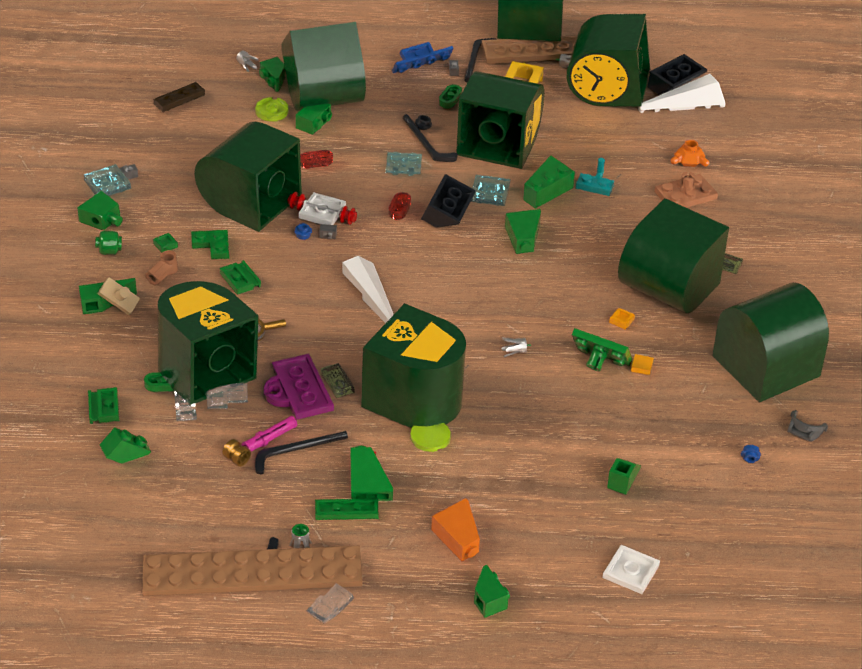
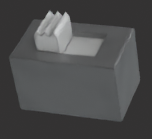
M449 60L450 76H459L458 60Z
M135 164L120 167V176L123 181L138 177V169Z
M320 225L319 238L336 239L337 225Z

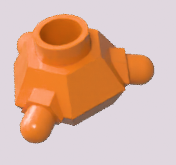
M686 140L670 160L673 165L677 163L690 167H696L700 164L704 167L709 165V160L705 158L706 156L695 140Z

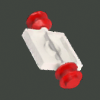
M296 191L290 194L288 198L290 208L297 207L300 219L325 225H334L338 217L341 223H344L346 220L348 225H351L357 219L355 208L348 210L346 201L313 192L307 201L305 194L298 196Z

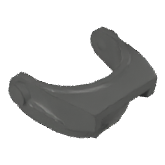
M797 410L791 412L790 416L792 419L787 430L791 434L812 442L828 429L827 423H823L820 426L809 425L796 418Z

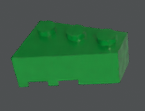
M550 155L524 184L523 200L536 209L573 189L575 171Z

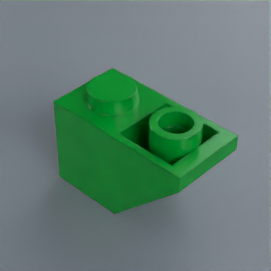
M278 57L260 62L259 69L260 77L275 92L280 90L286 78L284 63Z
M331 104L302 108L295 115L296 129L313 135L326 122L330 121L332 117Z
M115 427L100 443L106 458L121 464L151 453L147 445L148 442L143 436H136L125 429L120 430Z
M616 458L609 471L607 488L627 495L641 469V465L622 458Z
M488 565L482 568L474 595V604L484 618L508 609V599L510 598L508 589L502 586L497 574L494 571L492 572Z

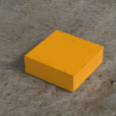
M618 308L610 317L609 323L626 330L634 321L635 314Z
M635 354L631 372L650 375L654 358Z

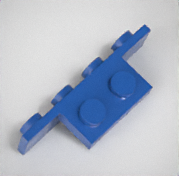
M430 42L402 49L400 55L403 60L395 62L392 72L402 73L410 68L415 69L427 63L432 64L441 59L446 60L450 57L454 48L450 46L434 51Z

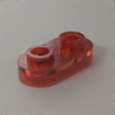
M329 150L304 152L300 154L301 167L310 169L329 166L333 163V153Z
M405 192L394 195L388 212L392 219L400 220L406 216L411 206V196Z

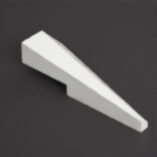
M708 74L643 102L642 107H638V111L644 113V110L654 109L655 112H659L660 109L669 108L670 111L691 110L697 106L710 108L711 105L725 107V100L719 82L711 74Z
M360 256L342 262V273L362 293V300L386 323L394 314L374 264Z

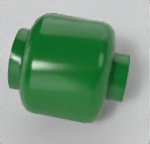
M101 231L99 237H95V248H99L100 254L116 255L118 251H121L122 236H119L118 232Z

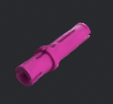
M289 416L265 431L257 432L254 437L242 442V446H246L251 452L259 447H265L271 440L296 428L298 425L297 421L293 416Z

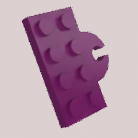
M310 354L272 362V369L276 376L271 377L264 385V395H266L268 403L277 407H290L296 420L334 411V404Z

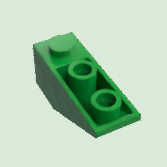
M135 278L116 280L121 286L127 287L130 292L135 295L137 294ZM104 282L79 286L83 315L103 312L114 306L97 294Z

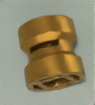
M231 439L225 444L222 454L227 459H232L235 465L241 467L249 461L251 450L246 446H241V443L236 439Z

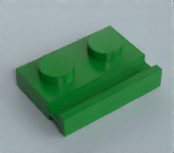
M244 260L240 264L233 263L220 268L221 276L237 295L253 290L255 286L261 287V280Z
M117 387L97 389V392L88 390L90 424H93L94 421H99V423L120 421Z

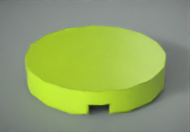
M273 97L264 98L258 101L255 107L257 117L269 122L282 120L289 113L287 102L281 98H277V100L273 99Z
M444 423L434 426H413L410 439L418 449L435 452L449 444L451 432Z

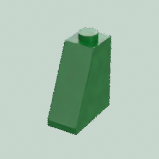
M541 209L506 213L505 229L516 254L534 252L540 227Z
M363 445L351 447V499L378 498V501H393V487L372 447Z

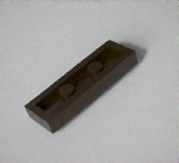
M194 82L153 99L154 105L162 112L169 111L172 108L204 96L205 89L197 82Z

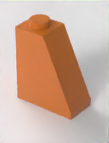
M466 498L432 516L431 530L461 562L479 553L480 537L469 501Z

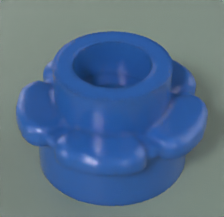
M301 223L295 227L294 232L297 238L305 240L311 236L312 228L305 223Z
M746 445L741 452V457L748 463H754L760 459L761 453L757 446Z

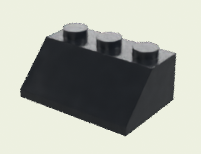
M683 54L651 70L648 88L661 95L706 73L708 69Z
M445 174L421 220L436 228L459 225L476 190Z

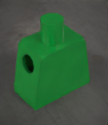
M102 191L77 207L79 222L100 230H105L112 224L118 227L123 221V218L120 216L119 204Z

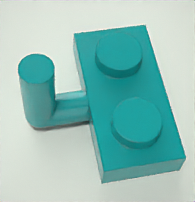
M604 158L598 159L595 176L580 174L576 183V189L610 196L614 187V180L602 178L605 165Z

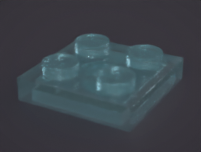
M116 164L84 174V181L95 195L102 191L110 196L131 189L130 181Z
M476 175L472 188L476 192L471 202L505 206L510 179Z

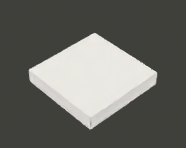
M620 545L603 572V578L643 594L658 569L660 560Z

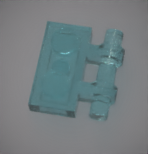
M388 152L386 173H393V175L401 173L408 174V176L421 174L422 154Z

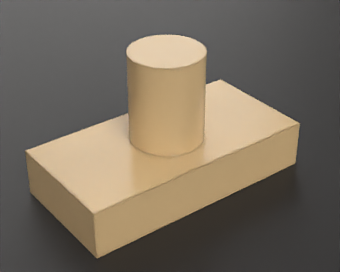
M110 277L105 280L97 293L128 315L132 313L140 300L139 297L130 292L129 288L121 286Z

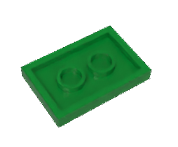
M574 328L571 335L577 349L583 353L591 352V356L586 363L588 368L601 371L602 364L606 358L613 360V363L619 366L631 365L633 359L627 346Z

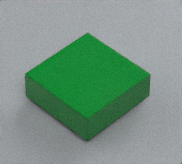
M170 233L153 239V244L161 253L178 248V242Z

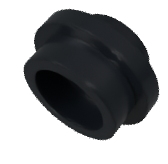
M426 115L418 116L415 121L416 126L421 130H427L432 126L431 118Z

